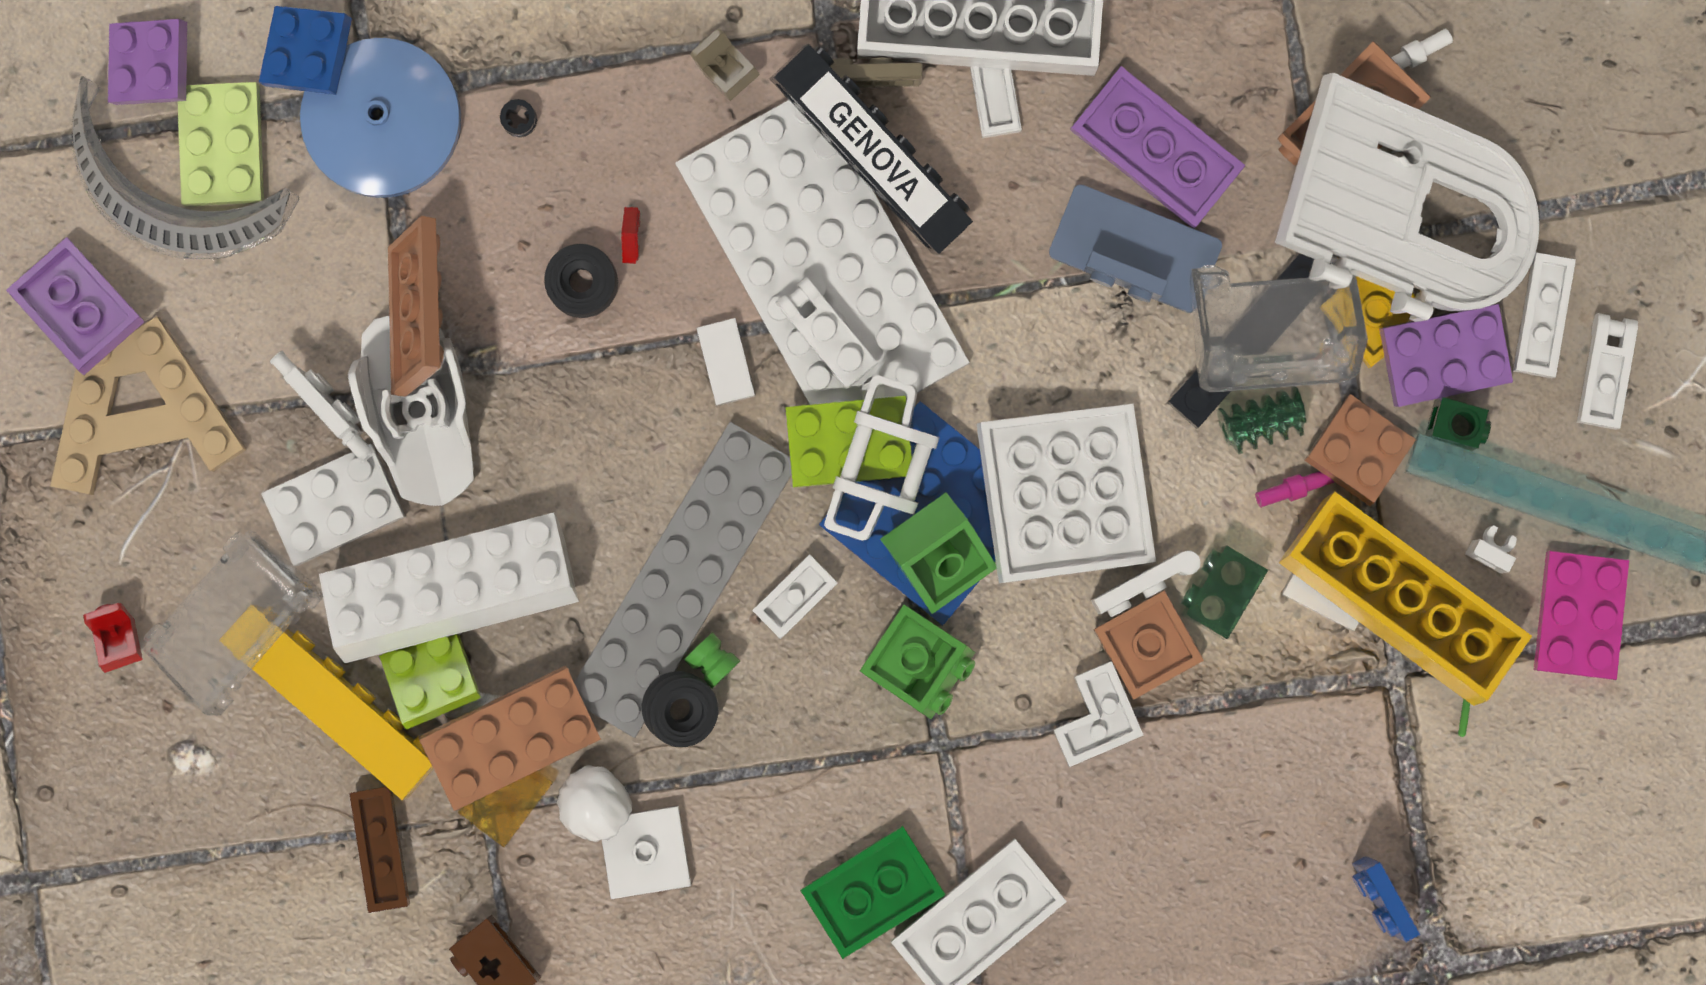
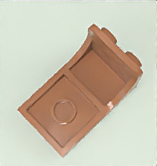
M1375 41L1340 75L1416 109H1420L1431 98ZM1316 100L1277 138L1282 144L1278 150L1295 166L1299 161ZM1378 144L1377 148L1380 149L1382 145Z

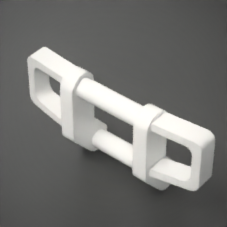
M880 375L872 377L861 411H857L854 423H857V427L841 476H836L832 487L835 491L825 520V527L827 529L858 540H867L870 538L884 506L915 514L918 505L915 502L931 450L932 448L936 449L939 441L937 436L910 428L917 397L915 387ZM880 385H888L906 392L907 401L902 425L869 415ZM873 429L917 443L900 496L856 483ZM844 492L876 503L862 531L841 526L836 522V515Z

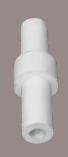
M1445 28L1421 42L1418 40L1410 42L1401 47V52L1391 58L1402 69L1408 66L1414 68L1427 61L1428 55L1453 43L1450 32Z

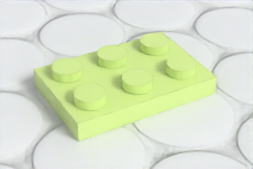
M257 82L186 85V101L178 102L181 204L184 206L264 203L260 85Z

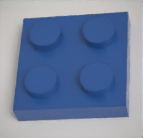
M275 6L259 83L266 87L336 95L352 18L345 13Z
M1367 856L1352 863L1357 874L1352 876V879L1363 897L1367 896L1377 908L1372 911V915L1383 933L1387 932L1390 937L1395 936L1404 942L1419 936L1418 929L1381 863Z

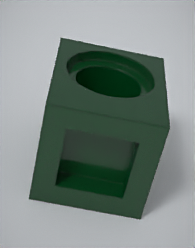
M1444 397L1434 400L1424 439L1467 451L1479 449L1480 444L1486 443L1491 430V421H1487L1489 410ZM1455 415H1461L1468 421L1469 429L1465 436L1457 435L1452 429V419Z

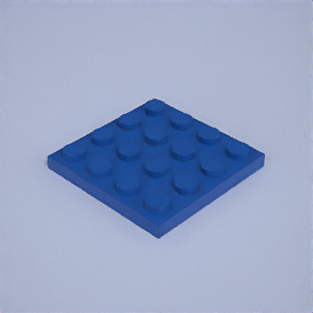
M919 401L914 407L910 428L937 436L939 441L936 449L932 448L917 492L915 502L918 505L915 514L944 493H947L966 516L995 562L980 449ZM910 441L911 456H913L917 444ZM905 477L856 483L900 496ZM844 493L836 515L837 524L856 531L864 530L876 503ZM884 506L876 526L867 540H858L827 529L825 527V516L819 526L942 626L978 584L977 582L932 614L880 540L915 514Z

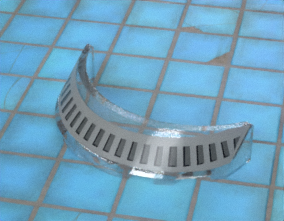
M84 76L80 77L71 129L76 168L84 189L95 207L119 232L131 240L140 241L145 248L163 255L180 259L211 260L231 257L264 241L268 242L282 232L300 200L298 195L287 188L260 202L242 208L224 211H198L160 201L131 183L109 159L101 145V139L93 127L89 109L100 87Z

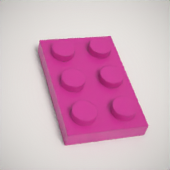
M1546 551L1533 670L1617 680L1629 560Z

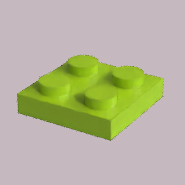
M459 634L390 651L379 656L401 723L406 729H410L481 698Z

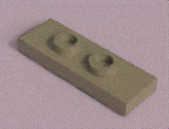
M886 57L872 58L869 60V64H853L852 59L838 58L833 59L834 63L830 66L840 78L847 75L859 88L913 87L921 85L922 63H893L892 58Z

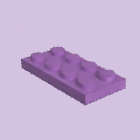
M1122 66L1070 129V131L1193 229L1196 228L1246 166Z

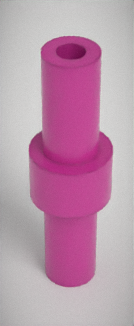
M1320 471L1303 477L1297 474L1283 479V484L1256 492L1255 498L1258 506L1262 508L1285 499H1289L1291 502L1306 497L1309 491L1335 482Z

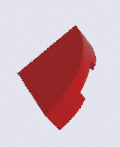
M624 207L621 230L622 263L636 264L639 260L638 231L640 227V211L638 207Z

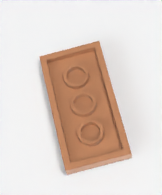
M420 216L388 247L391 395L408 396L440 369L443 362L444 350L439 342V329L442 324L443 314L442 310L438 307V292L441 287L442 277L440 271H437L440 236L436 234V218Z
M566 666L418 736L454 811L601 740Z

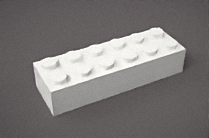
M861 0L857 58L872 59L886 57L900 62L977 66L981 68H1004L1095 76L1099 65L1103 0Z
M554 512L319 574L332 646L344 663L579 602L563 530Z

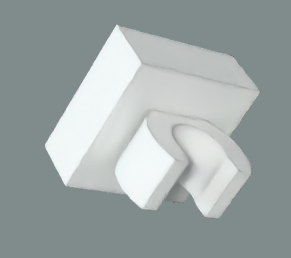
M1490 526L1485 530L1483 540H1472L1465 555L1498 573H1509L1516 558L1507 554V552H1510L1515 547L1517 538L1513 535L1508 536L1505 544L1498 546L1493 539L1498 527Z

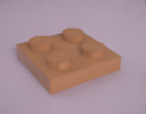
M1350 394L1345 398L1304 461L1371 506L1375 503L1416 439Z
M1165 590L1093 629L1132 700L1204 661Z

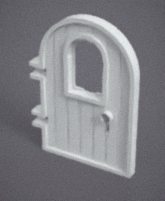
M1334 72L1323 75L1275 243L1313 258L1314 262L1309 279L1313 281L1327 280L1330 281L1329 287L1340 289L1348 287L1351 283L1352 275H1355L1394 291L1395 294L1390 312L1395 314L1409 313L1411 314L1409 319L1414 322L1428 320L1432 316L1433 307L1446 311L1481 309L1499 302L1515 290L1524 279L1533 262L1539 238V214L1536 198L1526 174L1515 159L1503 148L1481 136ZM1380 144L1394 150L1391 153L1401 152L1404 156L1396 157L1378 149L1377 146ZM1433 182L1470 198L1478 199V201L1484 203L1494 213L1499 229L1497 228L1496 243L1490 251L1492 255L1489 258L1481 259L1418 233L1423 218L1420 217L1422 204L1425 201L1426 194L1430 193ZM1333 254L1340 257L1339 260H1336L1335 266L1330 264ZM1413 288L1420 290L1419 293H1416L1415 298L1411 297Z

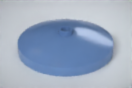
M370 38L356 41L346 46L336 95L304 91L300 109V125L307 151L318 168L328 178L355 194L374 198H389L408 194L421 188L442 171L453 155L459 139L461 110L458 95L449 76L428 53L410 43L397 39ZM379 108L381 111H384L381 119L372 120L374 110Z

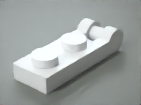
M805 277L797 284L799 288L788 297L783 295L775 303L843 386L848 389L874 368L878 362L824 299L814 284ZM810 301L816 310L804 318L798 309Z
M1596 313L1592 324V339L1577 423L1614 430L1620 429L1638 330L1637 320L1624 318L1623 321L1611 320L1610 315ZM1608 335L1619 337V347L1606 345Z
M1193 551L1178 553L1092 599L1091 602L1098 614L1108 611L1110 617H1113L1132 606L1129 601L1130 598L1142 592L1145 598H1148L1167 588L1164 580L1175 574L1186 576L1197 572L1200 567V558Z

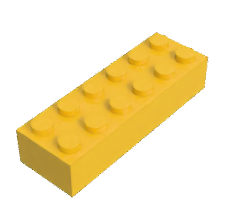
M1335 491L1322 500L1278 562L1473 706L1490 699L1532 637L1524 629Z

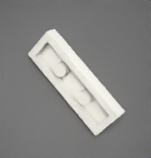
M1535 253L1530 268L1513 372L1546 378L1556 377L1575 259Z

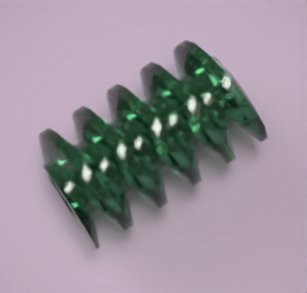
M1293 386L1291 389V397L1283 389L1276 392L1275 401L1268 394L1261 396L1260 407L1255 400H1246L1245 412L1237 403L1230 406L1229 416L1223 408L1217 409L1218 421L1223 437L1228 446L1232 445L1238 455L1243 454L1244 441H1248L1253 450H1257L1258 439L1263 436L1269 446L1273 445L1274 432H1278L1284 441L1289 440V428L1291 427L1295 429L1299 436H1304L1306 413L1301 395L1296 386Z

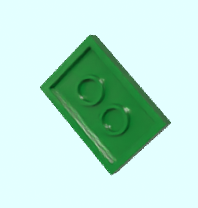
M903 825L800 889L842 959L946 895Z

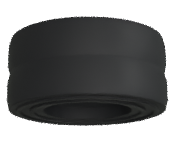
M573 244L559 250L551 258L546 267L544 284L548 297L560 311L572 317L588 318L600 314L613 302L618 289V276L613 263L603 251L587 244ZM578 270L588 271L593 278L592 286L585 292H577L570 285L571 276Z
M673 671L659 676L649 685L642 700V716L649 731L665 744L674 747H689L703 741L713 730L718 718V702L713 690L700 678L689 672ZM678 699H687L690 704L689 713L682 719H673L670 715V708L673 702Z

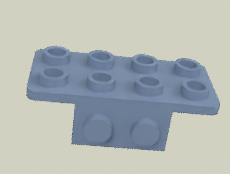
M1077 185L1073 189L1049 249V255L1058 262L1091 274L1090 280L1100 285L1112 288L1116 284L1129 289L1127 294L1138 300L1150 303V300L1154 299L1186 313H1193L1199 307L1222 249V242L1218 238L1085 185Z

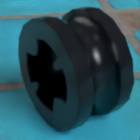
M514 99L507 102L501 109L500 122L508 134L521 138L528 136L534 131L537 125V115L528 102ZM520 109H525L524 115L526 118H529L528 123H520L517 128L511 127L513 122L511 119H508L510 113L517 114Z

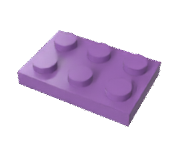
M67 237L6 289L12 298L83 375L89 372L145 322Z
M1493 304L1481 309L1430 317L1426 321H1410L1379 328L1393 404L1396 407L1513 382L1499 304Z

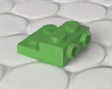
M903 605L860 669V672L932 719L935 713L941 715L950 706L953 695L949 692L957 680L964 681L972 673L975 667V661L972 658L976 652L909 607Z

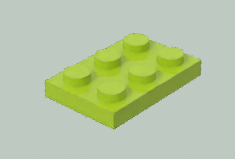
M906 396L874 399L869 415L902 425ZM864 400L785 407L793 488L834 484L836 476H841L857 427V423H854L857 411H861ZM873 429L856 482L906 477L912 459L910 441Z

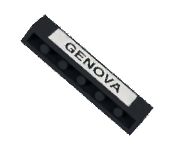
M810 44L804 45L769 79L931 254L939 255L973 222L966 214L970 211L969 206L956 193H953L951 196L948 195L939 185L943 181L942 177L928 163L922 166L912 156L916 149L903 135L899 134L895 137L886 128L885 125L889 122L886 116L875 105L872 104L868 108L858 97L862 93L860 88L847 75H844L842 78L837 75L830 67L834 63L833 59L822 47L817 45L813 49Z

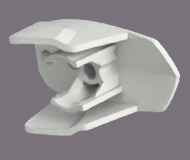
M389 316L377 318L362 333L361 358L353 361L348 372L350 388L362 428L373 439L376 449L387 463L401 498L419 504L443 506L463 493L474 481L465 387L451 339L445 338L440 328L439 342L444 350V358L440 369L408 396L391 395Z

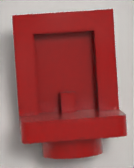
M122 603L105 604L98 607L95 611L83 615L84 623L92 631L98 665L104 673L143 660L135 619Z

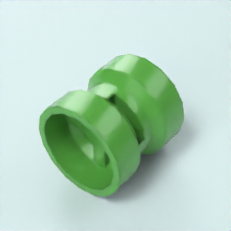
M713 632L685 658L686 663L692 669H702L704 681L712 689L740 662L733 653L720 649L721 640Z

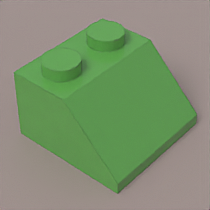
M944 493L880 539L932 614L997 569L995 562L972 525L947 493Z

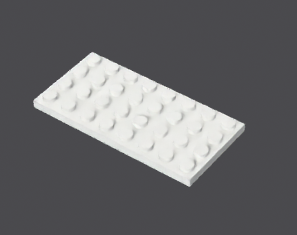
M789 100L675 163L810 405L864 400L871 379L875 375L911 385L916 388L918 393L970 363L873 190ZM805 277L814 284L824 299L878 362L874 368L848 389L843 386L775 303L783 295L788 297L799 288L797 284ZM810 301L798 309L804 318L816 310ZM880 385L875 399L906 396L907 399V394L903 390L888 385Z

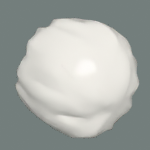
M584 766L582 769L570 774L559 790L557 800L560 813L559 820L572 834L589 841L598 842L601 839L608 841L616 836L620 827L629 820V814L632 812V801L625 787L604 767Z

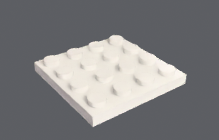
M1134 403L987 421L976 424L999 584L1156 562Z

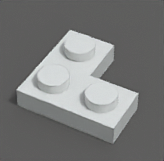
M1112 661L1074 676L1089 714L1053 729L1069 767L1144 736Z

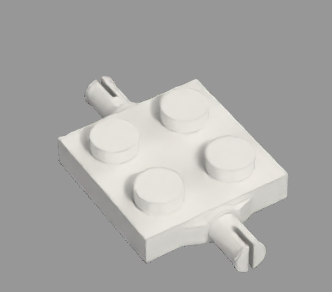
M280 351L270 360V363L284 376L283 378L287 384L298 393L330 430L343 440L342 444L344 446L347 445L362 463L374 454L375 451L360 436L363 431L356 425L360 421L359 416L347 403H342L339 399L334 401L330 396L334 389L319 373L316 374L311 369L305 372L301 368H297L284 354V351Z

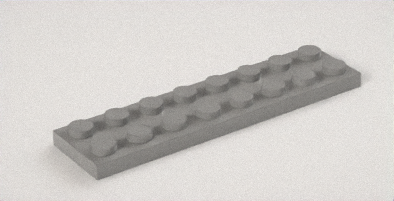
M729 422L574 682L588 711L636 738L644 724L642 700L647 688L659 676L676 671L792 476L791 462L788 455Z

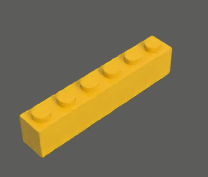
M252 604L220 641L401 800L409 798L433 770L419 737L417 736L414 740L403 730L404 726L401 723L400 717L393 711L387 709L383 713L372 702L376 697L360 683L353 686L342 676L346 671L329 656L325 660L319 657L312 650L316 645L310 638L299 630L293 634L282 624L285 621V617L274 607L266 604L263 608L261 605Z

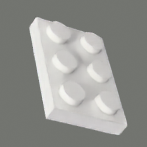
M369 444V447L375 451L374 454L363 463L351 452L261 493L293 566H299L405 518L373 444Z

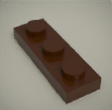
M380 787L349 793L368 913L410 906L393 792L387 787Z

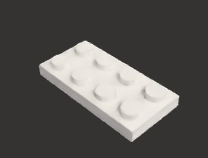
M1014 838L893 938L891 943L925 985H967L1067 901Z

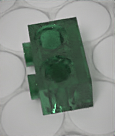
M1226 545L1222 546L1219 552L1215 549L1211 550L1201 567V570L1206 572L1199 586L1194 583L1191 584L1180 603L1186 607L1181 614L1182 616L1222 640H1228L1268 572V569ZM1227 562L1237 564L1241 570V578L1235 585L1227 584L1222 578L1221 571ZM1208 596L1215 597L1221 605L1220 614L1212 620L1206 618L1201 612L1202 601Z

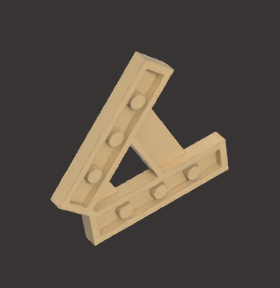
M156 316L136 329L85 375L81 374L77 369L75 370L51 487L94 495L102 455L189 438L208 469L212 472L246 451L245 446L160 317ZM146 372L166 405L111 415L118 379L122 376Z

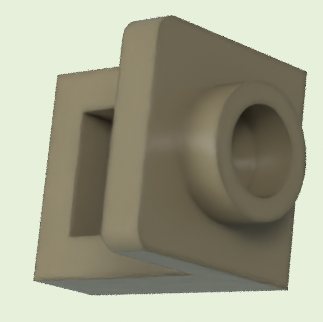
M721 29L715 30L710 36L704 38L690 53L701 72L730 101L760 75L757 69L731 44Z

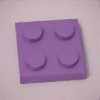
M181 19L109 24L108 103L127 105L186 101L187 22Z

